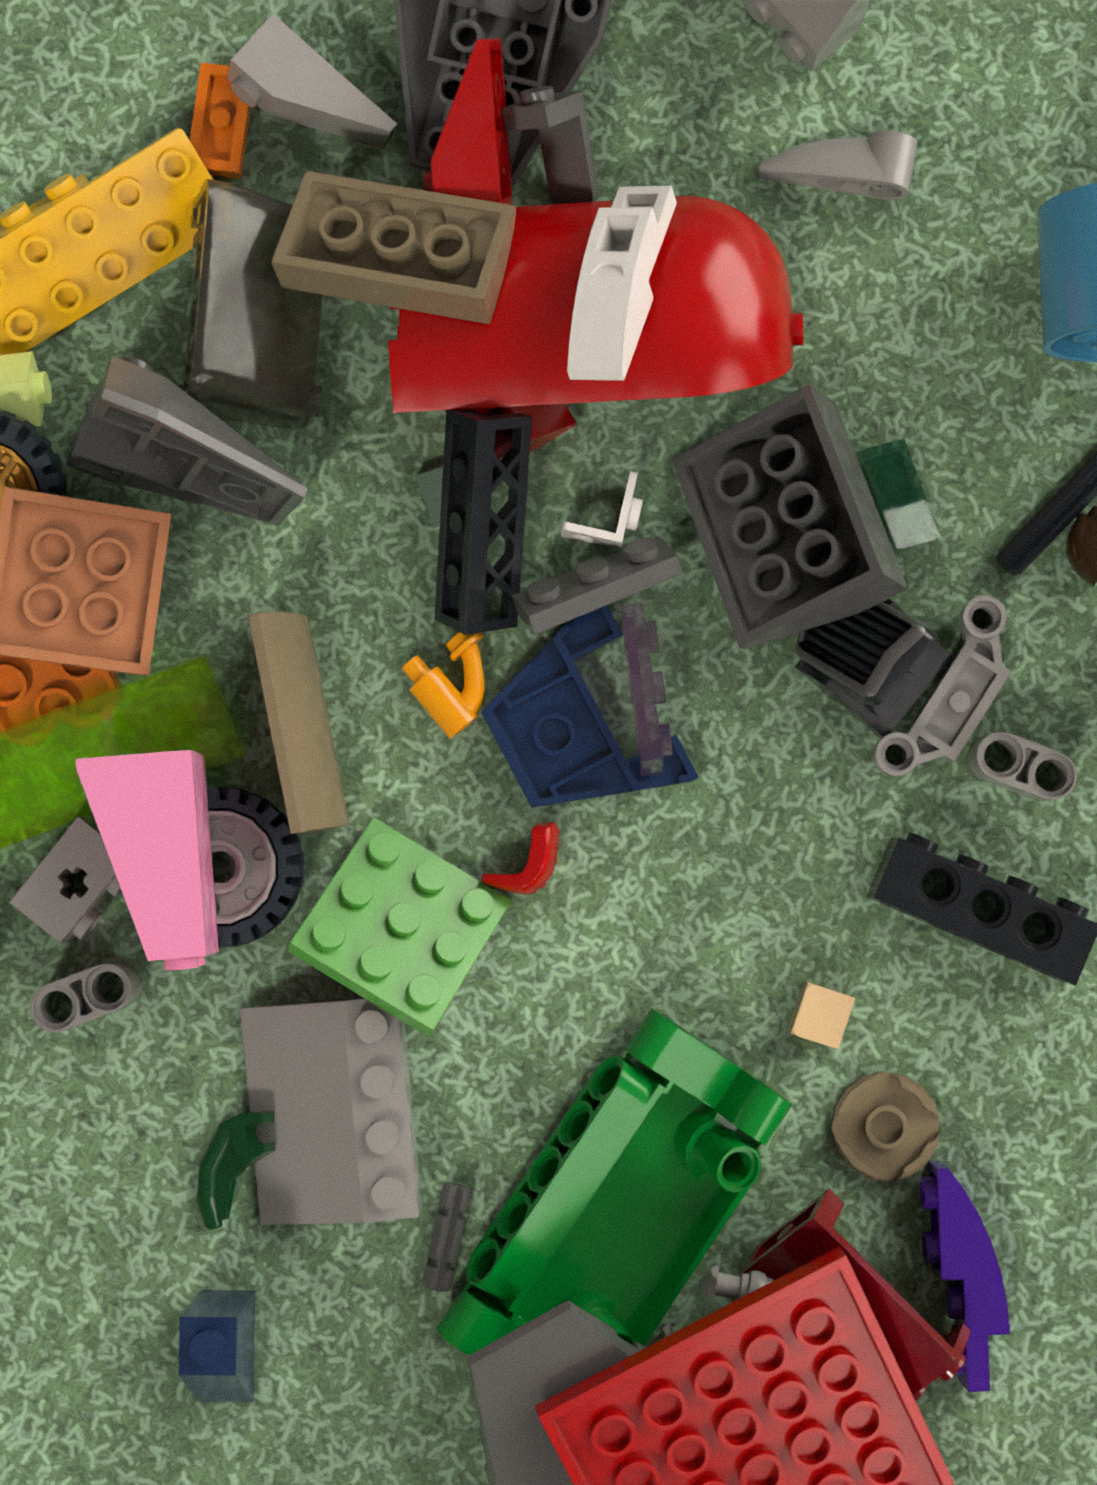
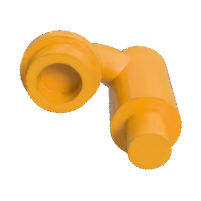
M459 632L445 645L451 652L449 657L453 662L462 658L464 687L461 693L438 666L430 670L418 655L402 667V670L414 683L409 691L450 740L479 717L478 711L481 708L485 692L482 659L478 643L484 638L481 632L467 635Z

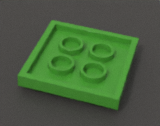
M373 817L290 942L287 952L427 1037H430L512 900Z

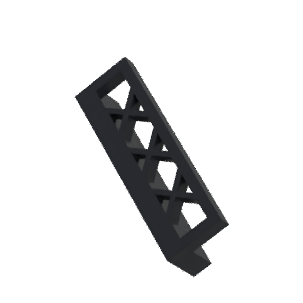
M471 409L446 410L434 620L464 635L512 628L518 625V614L512 595L520 592L532 416L523 412L484 415ZM513 429L512 446L504 457L499 460L494 454L495 430ZM504 481L509 487L508 501L496 514L490 508L491 494ZM500 533L505 539L504 554L492 567L487 561L488 547ZM497 586L502 592L500 613L483 616L484 600Z

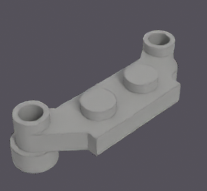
M982 595L975 597L963 606L959 615L962 645L907 732L905 734L896 732L885 735L874 746L873 761L881 773L891 777L903 776L910 773L916 765L940 757L950 763L955 762L1012 672L1003 666L999 633L1005 627L1007 614L1003 604L998 599ZM974 612L981 613L986 621L984 629L977 628L973 624L972 615ZM889 746L897 748L900 752V761L896 766L891 765L886 760L885 752Z

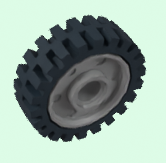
M232 787L207 788L212 859L216 854L226 852L234 859L236 864V871L229 881L222 883L213 877L218 948L236 947L258 940L271 932L286 918L294 907L299 891L302 888L304 855L298 835L290 833L288 818L271 802L243 789Z

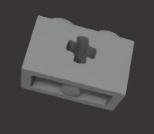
M78 816L9 902L59 943L70 942L75 936L80 940L85 939L101 920L103 915L97 909L106 897L111 894L116 898L122 893L96 822L89 817ZM85 871L87 875L83 883L89 888L88 891L73 894L71 890L74 888L75 883L70 878L71 873H84Z

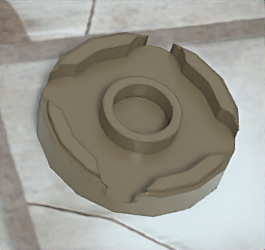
M881 1071L863 1075L845 1087L833 1107L830 1127L835 1148L850 1168L868 1179L888 1181L910 1177L928 1163L938 1146L940 1134L938 1132L939 1116L935 1103L922 1086L902 1074Z

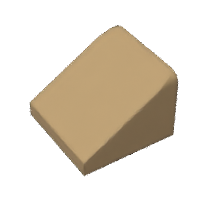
M803 980L787 1032L839 1049L855 998Z

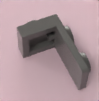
M553 86L532 88L521 92L522 101L501 109L505 131L538 129L549 196L552 203L592 202L599 198L582 91L554 93Z

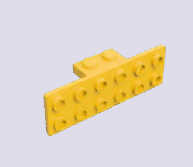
M175 128L91 181H88L84 173L76 178H73L70 173L65 174L44 188L43 191L47 196L29 207L25 201L15 204L0 215V355L27 352L235 223V214L181 128Z

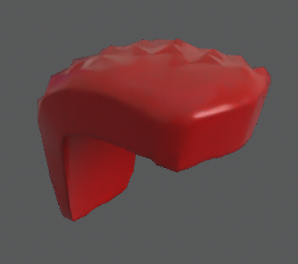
M555 822L537 823L532 827L529 858L521 873L483 874L481 882L491 887L522 895L535 894L538 889L544 888L557 864V852L560 841L558 825Z

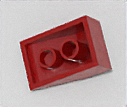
M501 38L476 40L433 153L431 171L424 172L423 184L425 191L514 205L508 131H505L501 111L502 108L506 107Z

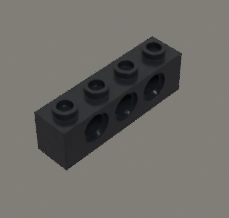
M909 832L906 840L891 838L866 896L867 898L1063 983L1077 985L1097 937V923L1086 919L1089 912L1088 908L1058 897L1055 905L1036 897L1039 887L1008 875L1006 883L986 875L989 866L971 857L958 854L956 861H952L938 855L936 852L939 844L920 835ZM935 868L943 873L947 885L943 895L932 900L923 892L922 879L929 870ZM986 890L994 897L996 909L991 918L980 921L973 913L972 903L978 893ZM1037 912L1044 919L1045 932L1038 941L1031 943L1024 936L1023 923L1028 915Z

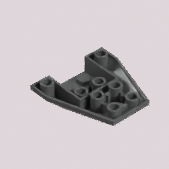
M394 0L410 163L431 168L433 153L476 40L501 38L506 107L522 101L521 92L532 88L553 86L554 93L571 92L602 42L612 0ZM538 129L508 131L512 189L540 145Z

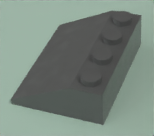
M810 383L672 459L739 648L745 650L859 614L908 589L836 403Z

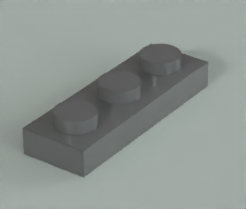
M659 536L641 538L629 543L625 550L605 558L588 559L580 563L576 570L559 577L539 579L531 583L527 590L512 595L517 614L535 635L683 573L678 555Z

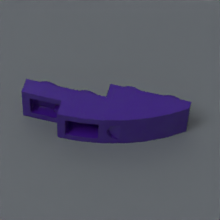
M928 1161L929 1176H921L920 1178L921 1204L923 1209H930L931 1231H923L922 1233L925 1264H932L933 1271L941 1280H955V1285H947L946 1287L947 1314L949 1319H956V1328L964 1323L971 1330L963 1352L966 1357L965 1363L955 1375H958L959 1381L968 1392L990 1391L988 1335L1010 1334L1008 1304L1001 1270L983 1221L964 1188L940 1161Z

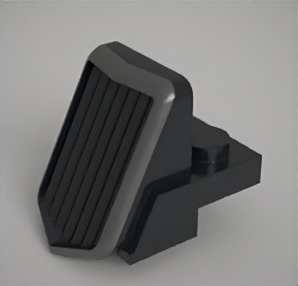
M887 599L859 614L799 632L795 648L800 661L795 665V668L833 701L841 703L874 734L882 738L892 732L952 655L934 639V634L922 623L911 618L892 600Z

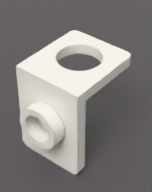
M630 471L616 533L563 522L561 537L621 550L625 529L636 531L643 499L633 497L638 473Z

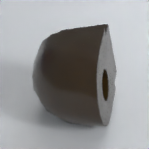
M1095 505L1092 506L1087 515L1079 513L1066 537V556L1071 568L1092 587L1097 584V506Z

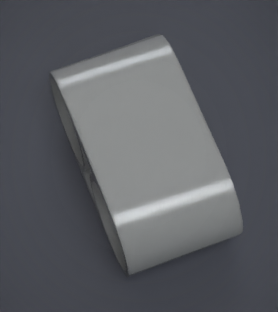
M1000 731L981 736L972 743L968 750L967 761L969 769L974 776L982 781L1033 800L1048 801L1063 798L1076 785V767L1068 756L1011 733ZM990 743H997L1006 751L1007 763L1000 772L991 770L985 763L984 753ZM1042 762H1048L1057 772V783L1050 791H1045L1036 782V769Z
M114 961L91 967L46 984L38 989L32 998L30 1006L32 1018L43 1030L60 1032L121 1010L134 1003L139 996L141 988L140 976L135 968L128 963ZM107 972L116 973L123 981L124 991L118 1001L109 1000L101 991V981ZM57 991L64 992L72 1001V1013L67 1020L57 1018L51 1011V998Z

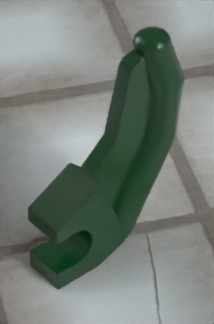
M274 1111L240 1113L217 1126L199 1164L196 1201L206 1229L215 1230L222 1227V1221L230 1217L236 1179L248 1166L255 1164L275 1151V1142L263 1143L256 1136L258 1124L274 1122Z

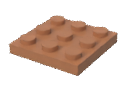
M4 487L0 512V655L149 676L171 514Z

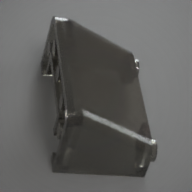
M206 179L192 205L190 228L198 230L193 237L192 248H196L187 350L182 356V366H185L182 385L177 386L220 420L302 430L307 426L310 417L319 416L322 404V386L315 385L323 295L281 287L271 263L293 204L232 183Z

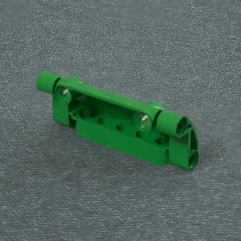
M651 1008L621 1054L606 1058L595 1069L474 1249L466 1267V1278L468 1281L436 1327L437 1332L455 1348L467 1355H471L569 1300L613 1327L617 1336L629 1344L636 1341L644 1346L749 1188L756 1182L761 1172V1160L759 1157L761 1152L758 1148L761 1144L766 1146L793 1104L694 1035Z

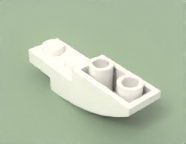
M672 186L619 187L612 207L598 209L582 262L572 315L567 366L570 380L624 381L653 301L649 278L677 204Z

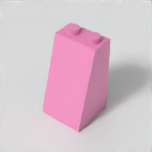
M193 750L76 759L78 776L147 960H164V971L199 968V966L205 965V956L219 952L205 755Z

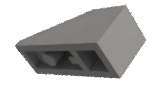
M274 14L264 22L230 61L227 79L231 82L230 87L243 103L252 108L257 105L267 115L379 148L386 146L397 126L395 121Z

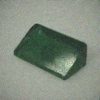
M905 439L858 451L856 457L894 554L896 555L939 540L941 538Z

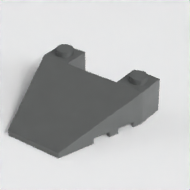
M567 1300L469 1355L467 1358L475 1407L479 1416L481 1428L479 1432L485 1453V1469L489 1484L573 1485L538 1418L535 1406L646 1347L636 1341L629 1344L617 1336L613 1327Z

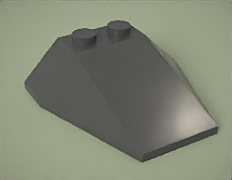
M111 356L92 394L65 465L109 482L278 526L305 498L307 492L305 485L171 380L153 372V368L144 361L131 357L119 359Z

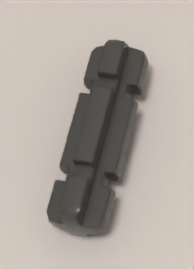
M445 1183L443 1185L439 1201L442 1211L437 1212L428 1252L431 1262L426 1263L422 1280L423 1286L427 1289L437 1292H448L451 1289L455 1268L451 1266L452 1263L457 1261L466 1217L462 1215L463 1212L468 1210L471 1189L465 1185L458 1183Z

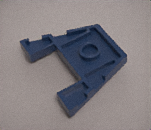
M607 605L574 618L565 624L552 640L481 711L488 728L531 808L688 783L699 777L677 735L628 760L624 758L574 663L622 637L623 634Z

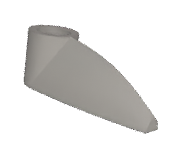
M885 130L875 132L870 137L816 141L791 148L762 161L759 167V178L884 200H901L906 198L910 192L917 140L903 132Z

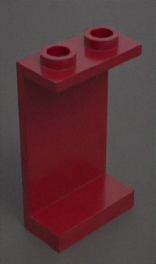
M827 1189L756 1246L742 1273L748 1274L750 1271H761L766 1274V1277L772 1278L774 1281L840 1246L853 1268L915 1401H917L931 1382L937 1378L946 1381L960 1370L966 1360L963 1352L971 1330L963 1323L942 1338L833 1228L845 1204L830 1189Z

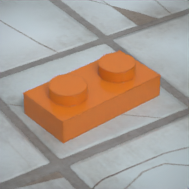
M201 62L190 142L211 176L242 179L252 107L243 103L230 87L231 82L227 79L229 66Z

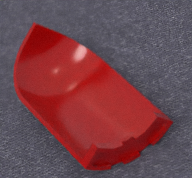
M675 196L677 204L649 278L653 301L624 381L570 380L567 373L569 340L582 262L598 209L612 207L614 200L515 207L516 218L510 252L490 325L389 307L390 310L399 309L397 340H388L393 412L680 398L746 389L779 378L792 368L793 346L804 345L803 313H792L790 281L782 256L768 234L754 220L738 209L720 201L696 196Z

